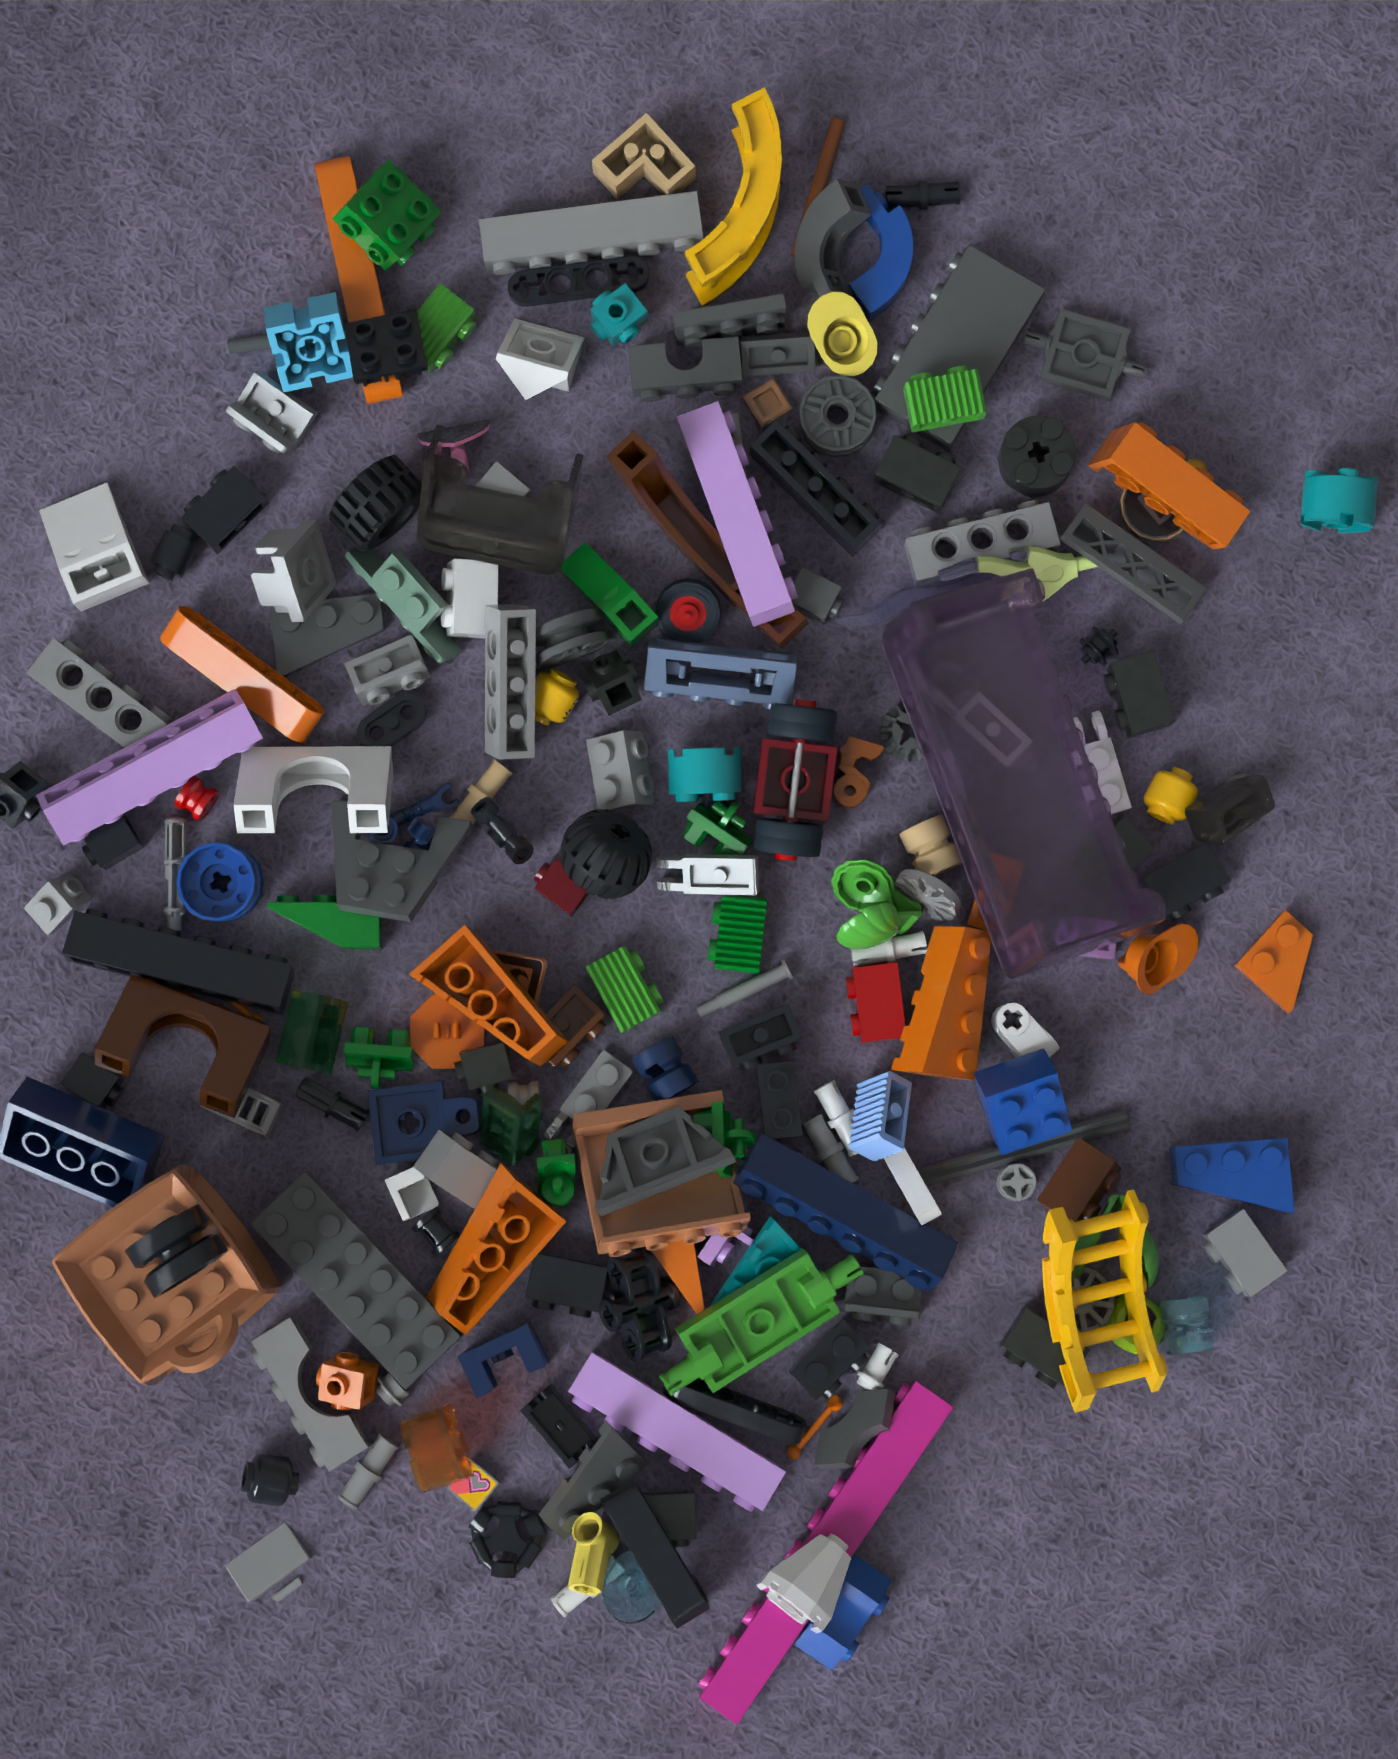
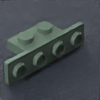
M355 547L347 551L345 558L352 564L353 570L367 581L376 592L378 599L389 606L400 619L402 626L419 640L430 657L442 664L461 653V649L450 637H446V632L435 621L448 604L400 550L392 553L385 562L382 561L373 549L360 552Z

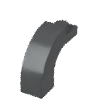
M840 179L834 180L817 195L801 221L795 244L796 274L801 290L817 293V299L829 292H844L852 296L841 271V252L849 234L872 215L858 184Z

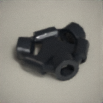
M485 797L478 801L471 809V815L479 824H486L490 827L487 834L493 839L495 844L500 848H505L506 855L513 863L523 864L528 861L534 852V848L523 836H517L514 826L506 823L500 815H497L499 807L490 797Z
M497 1501V1505L482 1506L468 1526L471 1529L472 1541L469 1544L479 1565L483 1563L491 1572V1576L515 1578L516 1574L523 1568L531 1567L543 1549L540 1544L543 1534L546 1533L544 1525L536 1510L531 1511L523 1508L520 1502ZM492 1516H497L500 1522L497 1530L491 1537L482 1536L481 1533ZM521 1517H523L528 1532L532 1537L531 1540H523L517 1530L516 1522ZM507 1551L516 1555L517 1562L493 1560V1556L496 1552Z

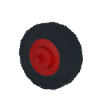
M684 578L673 581L663 589L657 599L655 614L659 618L658 626L666 637L676 641L701 643L712 636L719 626L722 607L719 596L710 585L699 579Z

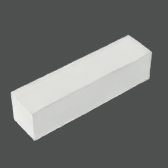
M905 1147L903 1152L893 1153V1156L888 1155V1158L883 1157L921 1226L942 1215Z

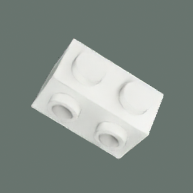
M454 559L447 563V568H443L441 575L442 590L447 591L448 604L441 613V626L446 627V637L485 638V606L498 605V561Z

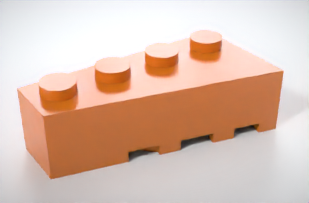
M1134 422L1114 429L1109 433L1087 466L1098 473L1103 467L1115 475L1116 480L1114 484L1125 491L1129 489L1135 493L1141 492L1144 494V501L1148 507L1164 515L1172 513L1175 515L1172 520L1175 525L1211 549L1216 550L1227 547L1251 512L1242 505L1244 501L1238 494L1228 489L1223 490L1214 483L1215 478L1212 474L1200 467L1195 469L1185 461L1186 455L1181 450L1172 445H1164L1156 438L1157 433L1144 423L1140 422L1137 424Z
M465 924L409 973L414 979L488 1030L527 1060L540 1067L569 1042L482 937Z
M934 926L921 968V972L924 975L922 986L918 991H914L911 1004L915 1006L910 1025L903 1028L900 1038L904 1042L900 1058H894L891 1070L943 1079L975 1081L973 1072L977 1071L992 932L970 927Z
M500 1163L430 1289L427 1299L440 1316L467 1335L567 1221L553 1206L547 1204L541 1195Z

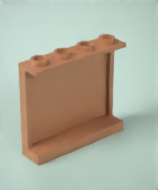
M722 1090L574 1115L572 1131L598 1255L609 1253L610 1257H618L630 1253L631 1249L646 1247L647 1250H659L667 1247L669 1242L683 1240L684 1244H694L705 1240V1236L720 1234L722 1238L734 1237L741 1234L747 1228L751 1216L750 1212L745 1213L740 1188L733 1184L736 1177L734 1163L733 1178L721 1179L717 1172H711L600 1217L595 1208L596 1199H600L603 1182L600 1176L602 1165L607 1158L605 1149L608 1134L677 1106L690 1115L693 1120L694 1114L711 1111L712 1102L723 1101L725 1105Z

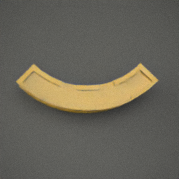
M765 87L732 104V110L739 126L732 129L731 132L737 143L743 167V175L734 204L725 219L708 236L685 251V257L692 268L685 276L702 307L719 298L733 287L749 270L763 249L774 224L779 201L782 153L779 123Z
M1134 1189L1126 1192L1121 1211L1074 1222L1072 1219L1068 1220L1064 1208L1059 1207L1050 1209L1045 1220L1043 1242L1044 1244L1049 1243V1257L1042 1258L1046 1311L1052 1342H1060L1066 1364L1059 1365L1075 1413L1090 1408L1097 1389L1146 1377L1151 1393L1159 1391L1167 1375L1166 1361L1163 1355L1158 1353L1152 1334L1144 1292L1147 1291V1282L1142 1272V1247L1145 1230L1149 1222V1214L1145 1204L1139 1202ZM1119 1227V1240L1074 1251L1078 1237ZM1119 1256L1121 1279L1072 1290L1071 1273L1075 1266ZM1124 1294L1128 1316L1127 1321L1080 1332L1077 1329L1074 1314L1077 1305ZM1133 1336L1140 1360L1139 1363L1093 1374L1091 1371L1088 1372L1083 1355L1084 1347Z

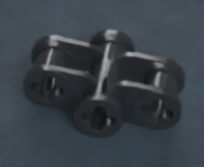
M646 1247L636 1248L633 1254L622 1258L619 1256L609 1258L607 1271L615 1299L605 1298L599 1302V1315L602 1323L610 1332L620 1329L624 1350L627 1356L634 1362L643 1360L646 1354L656 1350L661 1352L669 1350L672 1345V1337L664 1309L673 1310L680 1305V1294L676 1284L668 1276L658 1277L655 1257Z

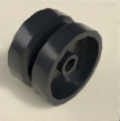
M199 1204L177 1216L173 1215L162 1221L125 1250L135 1268L143 1269L158 1260L161 1261V1264L151 1270L144 1280L154 1299L196 1275L228 1252L218 1234L207 1235L194 1243L191 1240L204 1231L209 1223Z

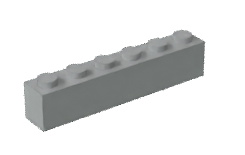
M697 191L479 219L486 271H493L496 275L511 274L515 272L517 267L530 266V269L551 267V263L566 261V264L588 262L587 258L602 257L603 260L624 257L625 253L638 252L640 256H652L660 253V249L675 247V251L683 252L703 240Z

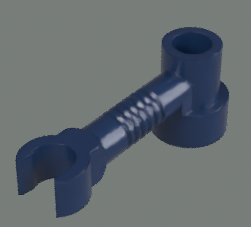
M450 783L441 784L436 789V792L429 795V797L390 814L388 833H368L369 837L375 843L388 844L396 838L398 827L410 822V820L443 807L446 809L456 807L460 802L459 799H454L450 802L442 800V793L452 788L453 785Z
M416 817L407 828L414 838L411 842L406 841L402 847L428 851L436 831L434 828L424 825L420 818Z

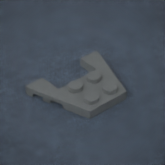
M333 800L332 819L336 898L339 910L412 922L436 887V880L446 865H451L457 856L456 850L465 838L468 840L474 828L472 822L439 816L435 828L436 832L433 835L428 851L359 840L361 833H350L348 802Z

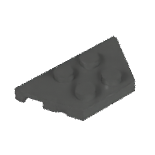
M679 1106L608 1134L605 1149L607 1158L602 1165L600 1179L603 1183L600 1199H596V1211L602 1217L736 1162V1159L730 1149L722 1146L712 1137L710 1132L695 1123L690 1115Z

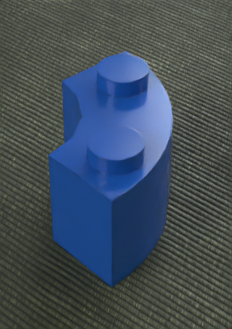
M854 1554L850 1560L832 1619L820 1633L810 1630L814 1623L808 1620L794 1645L831 1671L841 1659L848 1662L859 1646V1642L855 1639L872 1614L876 1617L879 1616L890 1598L885 1593L892 1580Z

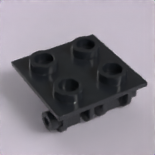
M417 309L344 323L353 380L356 385L363 383V386L366 387L368 384L381 382L382 376H384L385 382H389V375L395 374L396 380H400L399 373L402 372L404 377L416 374L420 376L422 371L428 370Z

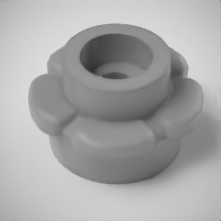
M390 1373L384 1377L378 1376L377 1380L381 1385L376 1388V1391L382 1400L389 1406L393 1403L402 1406L403 1400L410 1394L409 1389L405 1390Z

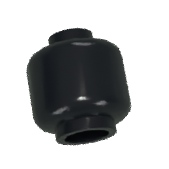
M258 1454L253 1458L252 1462L247 1461L244 1466L241 1490L242 1492H247V1497L252 1503L282 1506L287 1501L289 1495H296L299 1473L293 1472L292 1462L287 1457Z

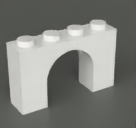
M391 746L252 747L242 752L234 799L237 833H275L278 808L282 799L290 792L308 785H329L339 788L348 794L347 807L350 833H388L393 786Z

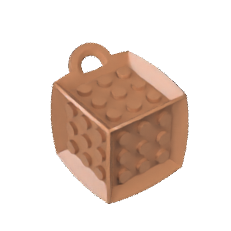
M189 1165L175 1167L114 1206L65 1246L53 1258L52 1262L70 1296L100 1339L140 1384L150 1386L156 1385L166 1375L176 1369L184 1373H197L218 1363L234 1344L238 1327L260 1310L277 1293L281 1292L279 1280L244 1225L214 1188L194 1167ZM199 1204L209 1223L204 1231L191 1240L194 1243L207 1235L218 1234L228 1252L196 1275L154 1299L144 1280L151 1270L161 1264V1261L158 1260L143 1269L135 1268L125 1250L162 1221L173 1215L177 1216Z

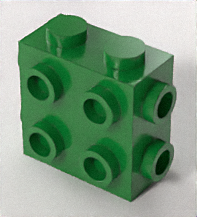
M388 159L371 175L332 219L339 225L341 231L347 237L352 238L366 252L372 262L380 265L386 271L395 262L402 266L414 254L416 250L411 245L417 239L421 243L424 242L437 228L432 222L441 211L434 205L433 200L426 193L421 192L408 179L406 173L400 167L395 166Z

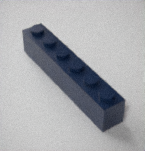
M762 1133L757 1137L755 1143L750 1146L733 1181V1184L740 1187L746 1195L766 1201L773 1205L779 1213L789 1217L793 1216L807 1224L813 1232L831 1237L840 1242L844 1249L853 1253H860L872 1260L878 1268L896 1273L917 1289H925L930 1292L943 1279L959 1243L927 1224L921 1226L918 1219Z

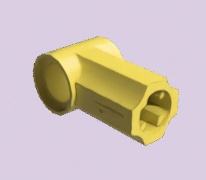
M587 1512L580 1515L572 1527V1535L577 1543L568 1588L573 1592L598 1596V1593H601L603 1590L609 1555L617 1549L619 1544V1534L615 1528L598 1514Z

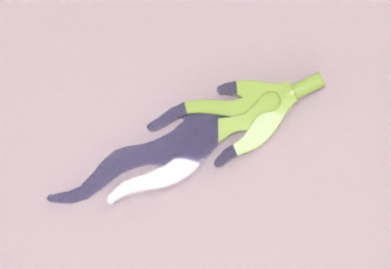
M1031 546L1014 547L1008 551L1013 560L996 557L966 559L938 571L941 581H948L967 575L957 581L937 586L903 588L891 594L865 613L834 616L833 620L835 624L852 628L867 627L906 609L922 606L937 607L933 610L899 615L886 626L888 632L892 634L908 627H937L958 623L975 615L987 606H989L986 610L988 617L994 618L1004 613L1040 604L1056 593L1067 582L1077 578L1079 571L1098 566L1084 556L1074 557L1072 553H1058L1045 548Z

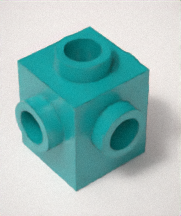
M626 283L612 293L610 290L603 292L593 301L592 305L594 307L590 309L591 319L593 320L590 323V327L602 342L608 339L613 347L620 342L627 344L641 332L639 328L648 322V311Z

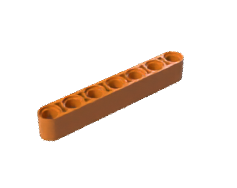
M348 155L316 162L314 166L348 322L386 315L374 262L368 258L366 252L352 238L347 237L341 231L339 225L332 219L358 191L351 157ZM395 374L389 375V382H385V378L382 376L381 382L371 383L366 387L363 386L367 405L403 397L401 382L396 380Z

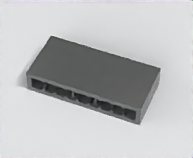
M970 244L964 254L957 252L947 269L951 275L946 284L943 285L939 282L928 302L933 304L926 316L920 313L909 331L914 335L908 346L901 344L890 362L895 365L889 377L882 375L872 391V394L876 396L875 408L911 429L903 392L905 383L910 381L911 376L920 373L930 372L932 377L943 376L947 374L946 371L957 366H968L969 370L978 369L984 394L1040 303L1045 292L1043 287ZM966 423L918 431L916 433L949 452Z

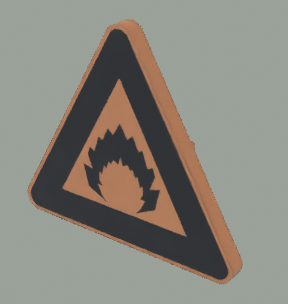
M493 949L492 951L538 1004L547 968L546 959Z

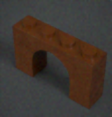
M131 974L95 1046V1065L130 1078L146 1044L154 1035L173 1027L194 1029L206 1036L216 1051V1057L200 1088V1105L235 1118L269 1046L271 1027L265 1025L258 1018L251 1016L243 1017L235 1014L224 1005L218 1003L209 1004L198 1000L187 991H175L164 987L153 978H141Z

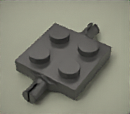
M1061 308L1055 327L1048 336L1027 329L1023 345L1044 350V364L1039 381L1106 401L1110 400L1115 382L1122 373L1143 379L1147 364L1126 359V344L1130 328Z

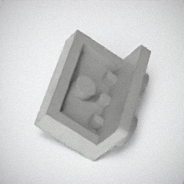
M260 370L253 373L237 402L229 404L225 411L234 418L233 422L239 428L257 434L263 439L262 443L276 453H287L296 449L318 414L317 411L292 393H283L282 386Z
M412 634L344 663L362 706L380 704L386 701L390 694L402 689H415L425 679L431 677Z
M622 730L586 740L598 809L614 811L635 805L654 804L653 792L655 787L649 772L647 760L648 745L641 731Z

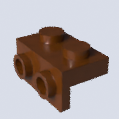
M575 984L546 1013L548 1018L569 1041L547 1062L554 1069L560 1064L567 1068L581 1053L577 1049L580 1043L586 1037L593 1041L607 1026L603 1022L607 1014Z

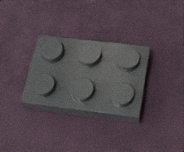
M784 294L675 312L674 333L677 346L685 344V348L693 349L702 347V340L739 337L740 340V337L743 336L742 334L757 332V335L775 334L779 332L780 327L785 326L786 305Z

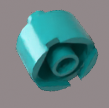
M1349 468L1337 469V475H1327V472L1319 470L1305 471L1300 525L1317 531H1321L1322 525L1326 528L1338 529V533H1364L1371 531V528H1375L1378 478L1359 476V470Z
M734 747V755H727V748L682 749V757H676V749L667 750L669 794H675V802L699 801V794L713 793V801L736 800V792H743L742 747Z

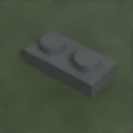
M809 332L740 337L742 376L816 371L815 345Z

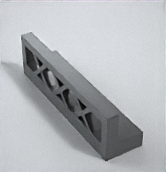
M1085 503L1060 538L1065 544L1180 625L1207 589L1087 503ZM1075 532L1077 535H1079L1080 537H1082L1084 540H1086V541L1089 542V543L1083 542L1082 540H1080L1079 538H1077L1075 535H1073V533ZM1107 556H1109L1111 559H1113L1119 564H1114L1108 559ZM1138 578H1140L1141 580H1143V581H1144L1145 583H1147L1149 586H1146V585H1144L1143 583H1141L1140 581H1138ZM1168 599H1170L1172 602L1180 606L1183 610L1181 611L1180 609L1172 605Z

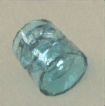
M1207 1295L1159 1301L1161 1321L1168 1325V1330L1163 1333L1167 1355L1215 1349L1212 1327L1206 1325V1320L1211 1317Z

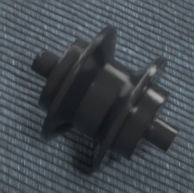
M1092 627L1094 637L1090 640L1080 639V643L1083 646L1081 651L1084 654L1081 661L1084 664L1091 661L1095 665L1099 663L1102 666H1106L1105 656L1109 652L1115 655L1119 654L1116 647L1118 643L1114 638L1118 633L1114 629L1108 632L1104 628L1099 630L1096 627Z

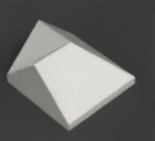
M514 318L497 352L496 360L525 400L550 387L569 392L584 337Z

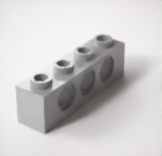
M1031 500L1017 505L1018 510L1004 513L1003 509H995L983 513L980 520L968 522L967 518H959L947 522V528L932 531V527H923L910 532L911 537L905 539L904 547L915 587L977 572V557H996L1020 561L1025 559L1028 546L1045 548L1056 552L1061 544L1050 503L1039 504L1038 500ZM1013 524L1022 526L1026 532V537L1022 540L1010 538L1007 533V527ZM978 533L985 534L990 539L991 546L986 549H978L972 544L971 537ZM942 542L949 543L954 547L955 555L951 558H942L936 553L935 546Z
M522 604L485 606V753L499 760L535 758L536 609Z
M53 638L26 672L124 748L168 725L172 720L171 717L155 705L150 711L139 702L143 696L126 683L120 689L111 682L110 679L114 674L97 661L92 667L81 659L85 652L68 639L62 645ZM74 669H82V681L78 685L68 686L66 682L68 673ZM103 691H111V703L105 708H97L95 704L97 695ZM132 713H140L142 718L140 726L135 730H126L124 725L126 717Z

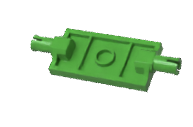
M802 1248L675 1328L688 1351L686 1354L687 1358L666 1372L659 1374V1378L663 1381L665 1388L671 1396L699 1377L701 1380L704 1379L712 1393L716 1392L838 1315L840 1311L834 1302V1297L837 1295L835 1291L859 1276L864 1275L862 1269L858 1268L860 1265L854 1256L850 1254L828 1270L823 1272L820 1269L818 1271L809 1254Z

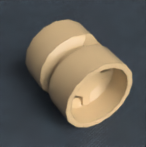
M942 814L916 824L899 834L907 853L914 854L916 857L912 863L915 870L935 877L964 863L956 843L948 842L947 840L951 832Z

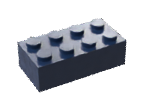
M27 1076L7 1105L0 1132V1159L110 1207H114L152 1182L165 1135Z

